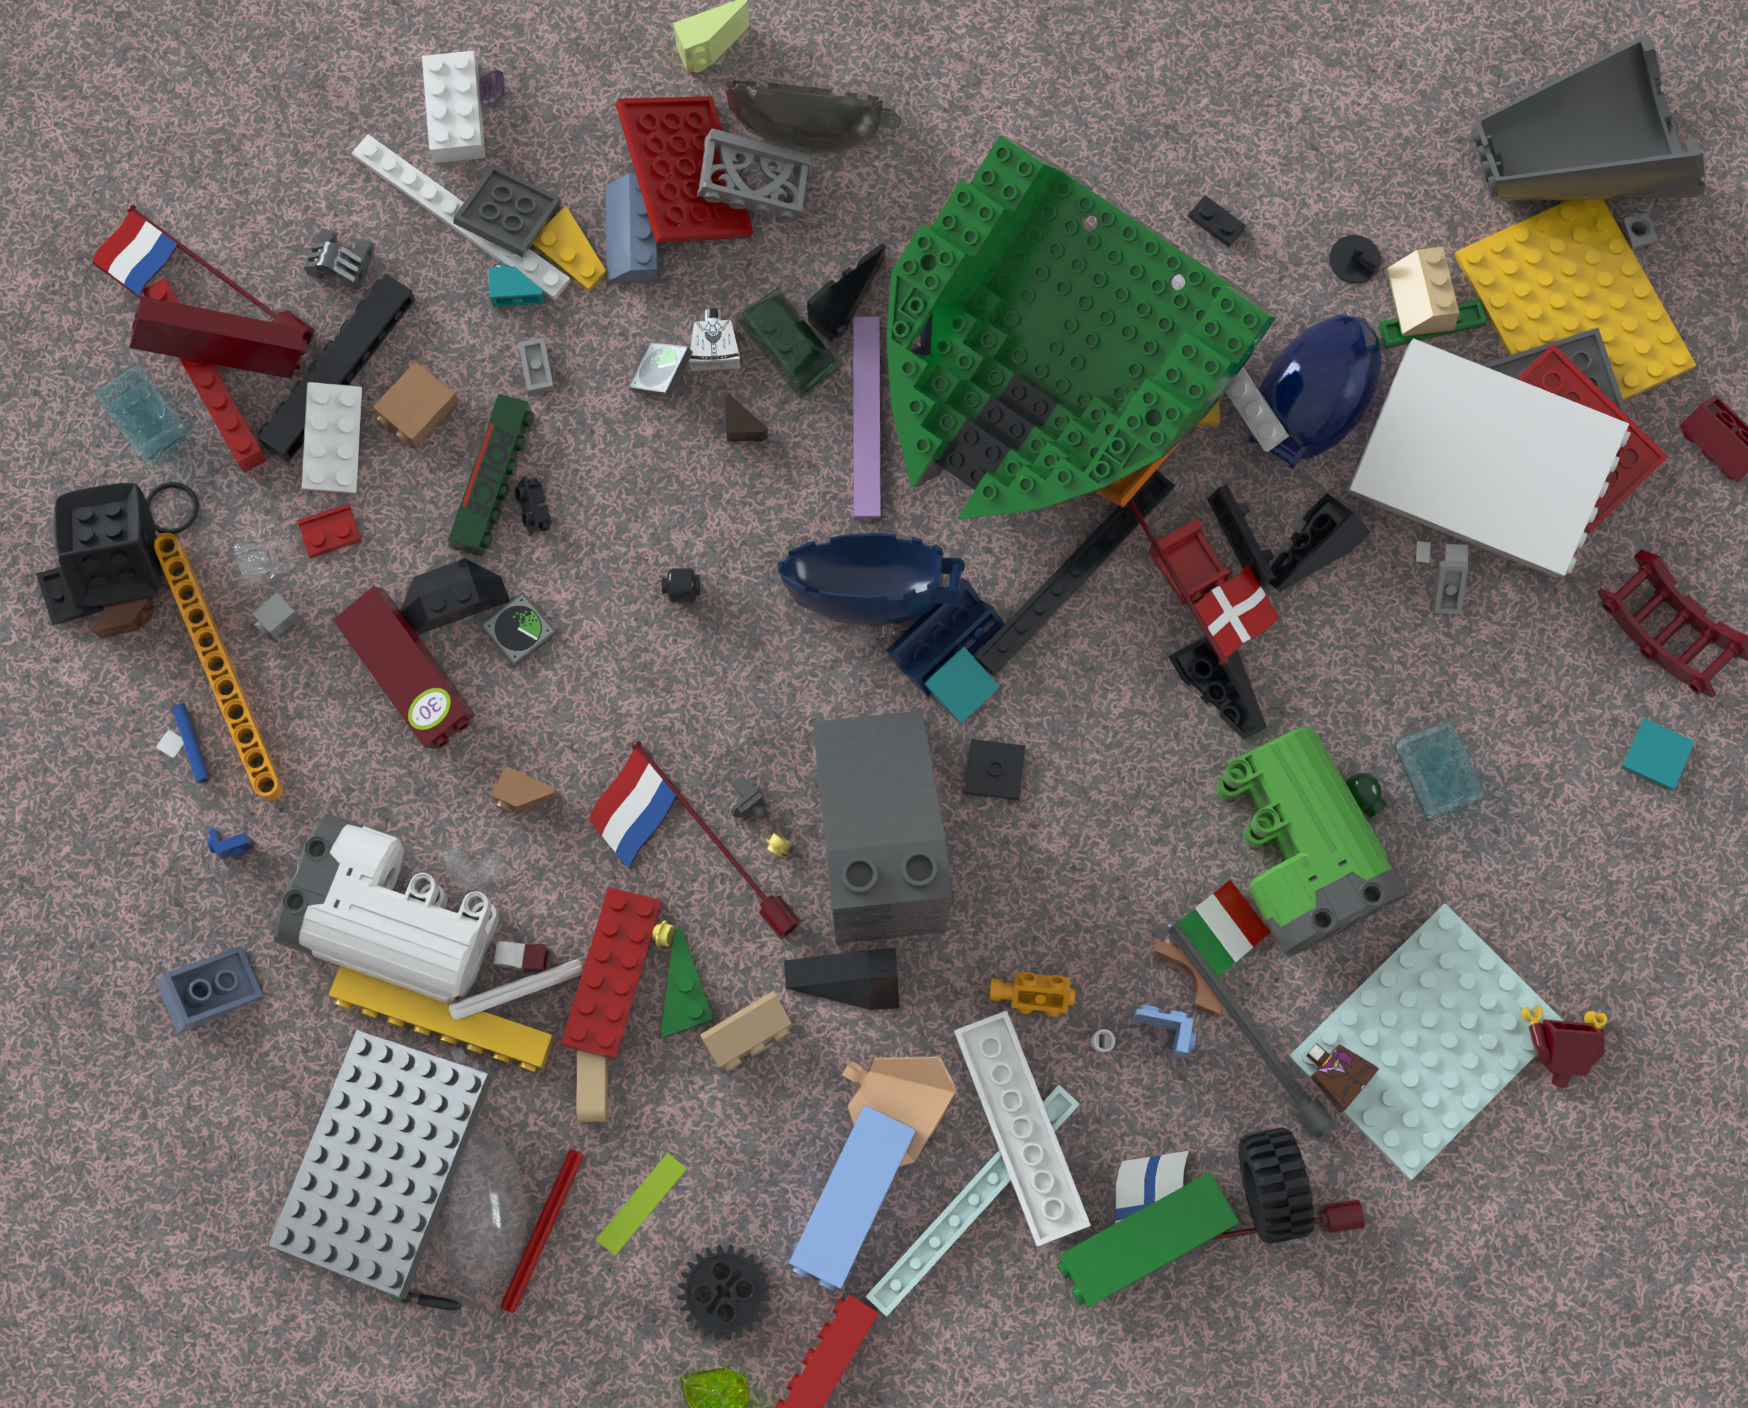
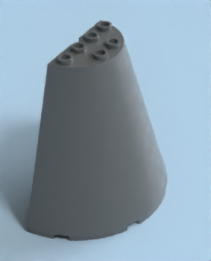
M1649 34L1475 120L1477 131L1472 132L1475 145L1478 148L1480 160L1483 162L1484 167H1482L1491 198L1496 196L1498 201L1695 198L1704 194L1705 183L1700 178L1705 176L1702 151L1696 138L1686 140V152L1684 153L1671 122V114L1665 93L1661 91L1660 85H1662L1656 50Z

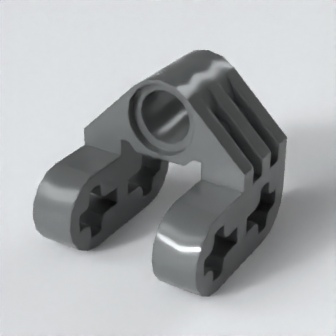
M322 228L315 244H312V252L307 257L308 262L304 265L307 275L322 279L324 274L336 278L339 277L345 286L359 289L374 252V243L358 239L353 252L336 244L337 233L335 231Z

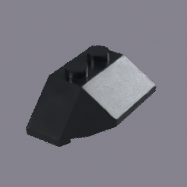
M465 558L415 576L400 611L416 634L420 635L508 603L510 599L501 576Z

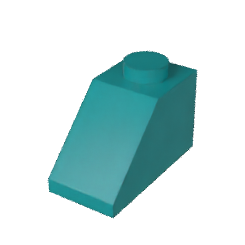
M501 264L495 268H488L489 296L493 307L545 304L542 288L515 266Z

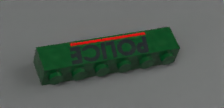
M498 394L448 538L452 548L483 556L484 550L489 549L493 537L490 533L493 524H498L501 515V509H499L501 500H506L508 496V479L510 475L514 476L518 462L515 460L518 451L522 452L525 446L526 437L524 433L526 427L530 428L533 422L534 412H532L529 402Z

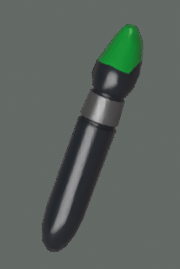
M411 1291L408 1292L406 1299L391 1294L394 1299L402 1303L411 1302L421 1306L450 1311L461 1308V1304L458 1301L449 1298L412 1293Z

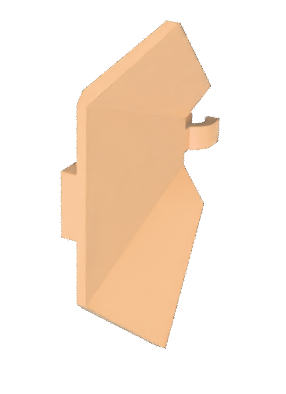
M941 1057L875 1058L869 1072L853 1061L851 1065H847L842 1074L847 1079L861 1084L860 1089L848 1104L854 1125L863 1106L866 1105L916 1130L900 1166L917 1160L956 1093L955 1085Z

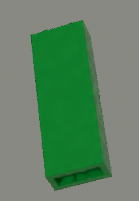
M1208 1172L1059 1255L1060 1263L1057 1264V1267L1065 1280L1070 1278L1075 1288L1071 1292L1078 1305L1084 1304L1086 1309H1089L1233 1229L1239 1224V1221L1211 1172Z

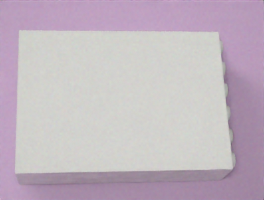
M1413 338L1407 347L1346 494L1554 578H1560L1567 573H1571L1575 566L1577 558H1574L1573 555L1578 548H1582L1586 540L1587 533L1584 532L1585 527L1589 522H1593L1597 514L1598 508L1594 506L1599 497L1603 498L1609 485L1605 481L1607 475L1610 472H1614L1619 462V457L1616 454L1621 447L1626 445L1630 436V432L1626 431L1629 423Z

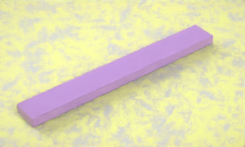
M853 317L854 519H880V317Z

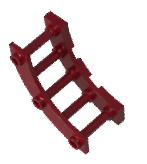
M1641 549L1634 556L1639 567L1638 572L1616 593L1601 588L1597 591L1602 600L1601 606L1607 613L1612 615L1624 632L1640 647V653L1646 659L1654 660L1668 673L1688 685L1694 693H1702L1713 698L1716 693L1710 680L1733 658L1739 657L1748 661V635L1727 626L1721 621L1715 624L1705 617L1706 610L1689 595L1684 598L1674 587L1678 582L1669 572L1662 558L1659 555ZM1647 578L1655 588V595L1632 616L1623 600ZM1662 602H1667L1677 612V617L1653 639L1640 626V623ZM1684 624H1690L1700 633L1701 637L1677 659L1661 646ZM1715 643L1725 650L1702 673L1687 666L1708 644Z

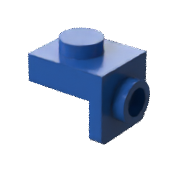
M214 827L208 829L210 837L207 838L209 849L212 854L216 853L221 859L229 856L231 858H239L248 853L247 850L254 848L251 838L245 832L222 840L218 830Z

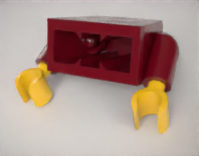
M1534 1006V1017H1532L1529 1007H1524L1521 1011V1016L1524 1021L1531 1023L1529 1031L1538 1060L1553 1073L1551 1083L1557 1087L1567 1088L1571 1075L1586 1076L1589 1074L1591 1067L1605 1053V1035L1601 1026L1607 1023V1016L1603 1013L1596 1015L1595 1011H1589L1584 1016L1585 1023L1543 1019V1023H1539V1019L1543 1015L1542 1008Z

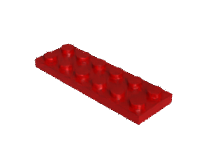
M608 887L562 1037V1047L614 1060L617 1059L651 944L653 929L661 910L662 900Z

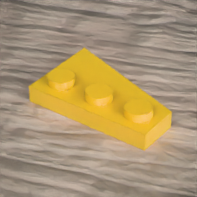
M565 205L543 228L532 246L590 292L607 275L606 270Z

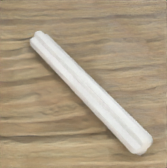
M578 959L452 1003L449 1005V1012L453 1020H458L582 975L583 966Z

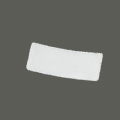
M1417 542V562L1430 563L1429 542ZM1446 544L1445 561L1468 563V545Z

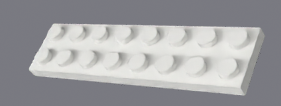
M1004 1011L954 1030L1036 1247L1090 1227L1089 1219L1008 1012Z

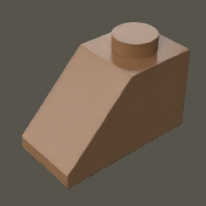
M506 766L491 796L497 802L496 806L510 813L512 809L521 812L557 798L558 792L556 788Z

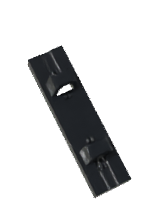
M1228 485L1218 487L1207 500L1243 570L1248 564L1261 588L1264 589L1275 579L1268 564L1271 559H1274V555L1270 549L1261 551L1244 518L1250 512L1247 503L1237 504Z

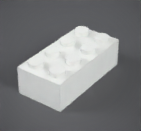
M474 51L422 56L429 150L434 163L486 158L478 65Z

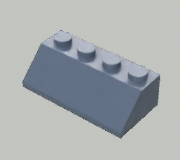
M629 173L606 185L607 283L659 282V245L654 237L636 173Z

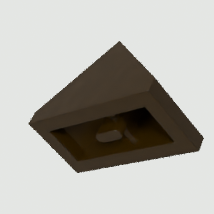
M728 394L726 396L727 442L765 441L768 438L767 427Z

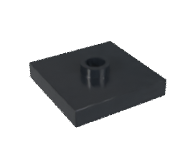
M971 739L965 794L1019 801L1026 745Z

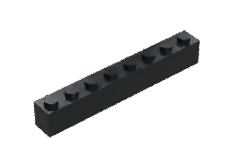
M385 274L382 279L374 283L371 293L366 300L363 299L359 302L355 314L350 320H346L342 324L340 333L336 338L326 344L324 353L318 361L315 360L311 363L307 375L302 381H298L293 386L292 394L288 399L278 405L275 415L270 422H266L261 427L257 438L265 448L289 463L304 443L307 383L349 386L414 303L415 297L411 289L388 274Z

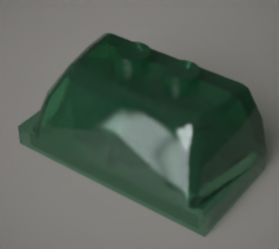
M778 287L737 313L736 321L798 398L841 369L840 363Z

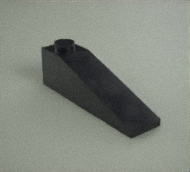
M883 243L863 256L854 270L848 267L842 272L838 282L835 283L833 280H830L807 301L808 322L829 342L835 337L841 338L847 332L848 325L886 257V246Z
M1328 493L1306 513L1303 518L1306 522L1300 533H1293L1290 538L1293 544L1288 551L1280 553L1271 566L1275 579L1269 584L1279 593L1351 552L1370 533L1353 511Z
M1204 634L1168 656L1181 680L1188 686L1192 684L1203 694L1200 698L1206 704L1210 701L1220 711V717L1242 739L1267 728L1238 650L1228 657L1229 663L1226 666H1222L1219 664V657Z
M896 948L863 950L784 960L786 989L859 1006L868 1010L899 1008Z

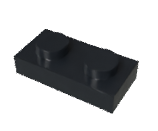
M1206 195L1192 209L1188 218L1227 247L1234 243L1246 227L1244 223Z

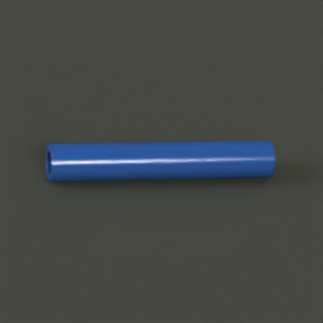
M177 704L172 707L196 783L206 782L210 780L186 704Z

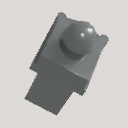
M741 775L732 784L743 799L732 807V816L735 818L742 817L746 821L754 814L757 819H765L767 810L764 807L766 803L763 796L744 775Z

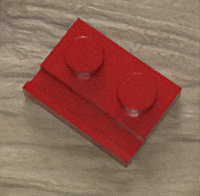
M349 504L297 520L310 558L361 542Z

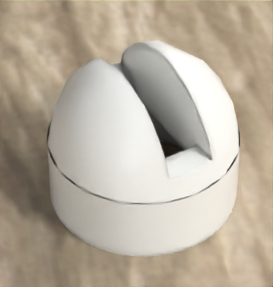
M1102 1029L1093 1034L1091 1045L1096 1051L1105 1053L1113 1049L1115 1037L1111 1031ZM1099 1035H1102V1048L1099 1047Z

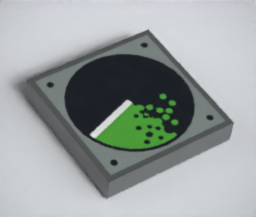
M650 342L629 388L637 393L671 397L693 351L685 346Z
M523 592L480 625L514 667L518 666L557 635L556 630Z

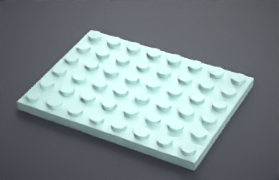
M1444 903L1307 1037L1288 1058L1311 1081V1075L1318 1066L1306 1055L1316 1043L1329 1054L1337 1045H1342L1379 1068L1377 1073L1342 1113L1411 1181L1536 1056L1529 1031L1531 1023L1524 1021L1522 1018V1009L1528 1006L1530 1015L1534 1017L1533 1007L1539 1006L1542 1008L1543 1015L1539 1019V1023H1543V1019L1563 1020Z

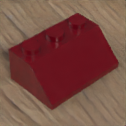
M1715 394L1702 403L1679 427L1683 430L1682 434L1684 437L1702 448V454L1708 460L1715 461L1728 479H1734L1738 482L1748 473V425Z

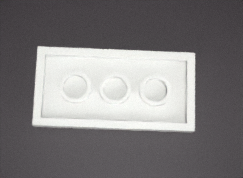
M307 383L301 490L356 494L362 387Z

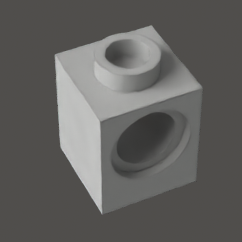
M1635 212L1623 217L1619 224V228L1634 255L1651 251L1658 241L1649 213L1638 214ZM1632 230L1638 231L1640 235L1634 234Z
M278 593L274 594L252 613L258 621L254 624L264 636L270 634L275 640L300 619Z

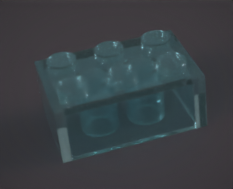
M139 363L94 392L96 398L145 465L190 435Z
M1452 721L1402 738L1394 746L1426 822L1477 804L1484 797Z

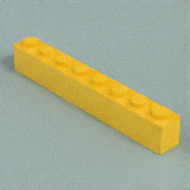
M342 966L339 967L329 992V996L336 1000L334 1004L350 1010L353 1005L362 1008L361 1014L377 1019L378 1014L388 1017V1023L403 1028L404 1023L415 1026L413 1031L425 1036H429L431 1032L441 1035L440 1040L445 1043L456 1045L457 1041L467 1044V1050L482 1054L483 1050L494 1053L492 1058L504 1063H509L510 1059L520 1062V1068L535 1072L536 1068L544 1070L555 1037L551 1034L483 1011L453 1020L449 1012L450 1004Z

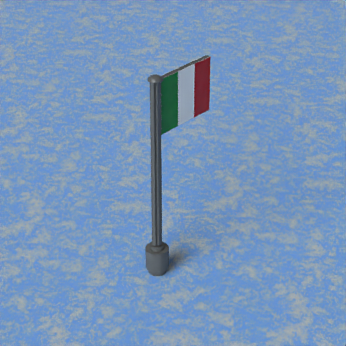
M1230 879L1179 921H1169L1165 925L1164 931H1168L1295 1101L1297 1109L1294 1111V1115L1309 1135H1314L1316 1139H1320L1335 1127L1331 1122L1333 1118L1317 1097L1310 1098L1303 1093L1218 979L1221 974L1270 934V931Z

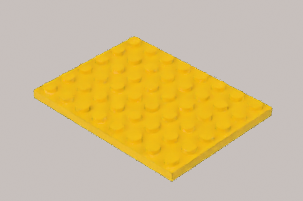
M1603 199L1565 201L1455 252L1459 265L1477 298L1480 299L1483 309L1509 356L1599 328L1623 401L1696 367L1695 361Z

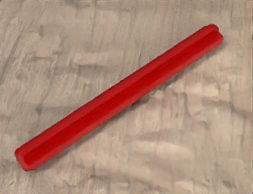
M570 1149L501 1302L500 1307L505 1311L514 1313L518 1307L583 1160L584 1155L579 1151Z

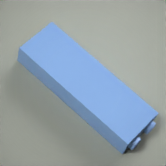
M866 1105L863 1106L789 1263L794 1265V1272L806 1278L812 1274L820 1278V1285L833 1291L835 1287L840 1289L843 1287L916 1133L915 1129Z

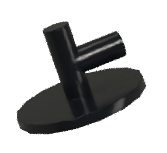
M1348 235L1340 238L1332 246L1329 254V264L1333 273L1341 280L1348 283H1363L1377 274L1381 264V254L1377 246L1370 239L1361 235Z

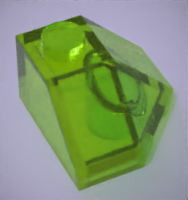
M723 1367L688 1373L680 1377L684 1401L689 1408H748L750 1402L748 1382L746 1376Z

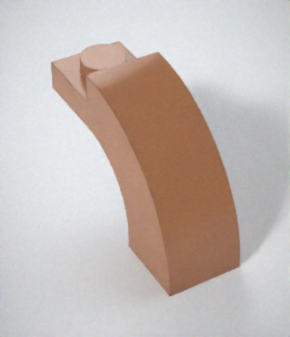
M1164 939L1163 942L1158 940L1152 955L1180 966L1188 972L1194 982L1195 998L1191 1007L1218 1018L1222 1012L1223 1005L1183 951L1179 949L1177 943ZM1220 975V976L1218 977V979H1219V980L1221 981V983L1223 984V979H1222V976Z

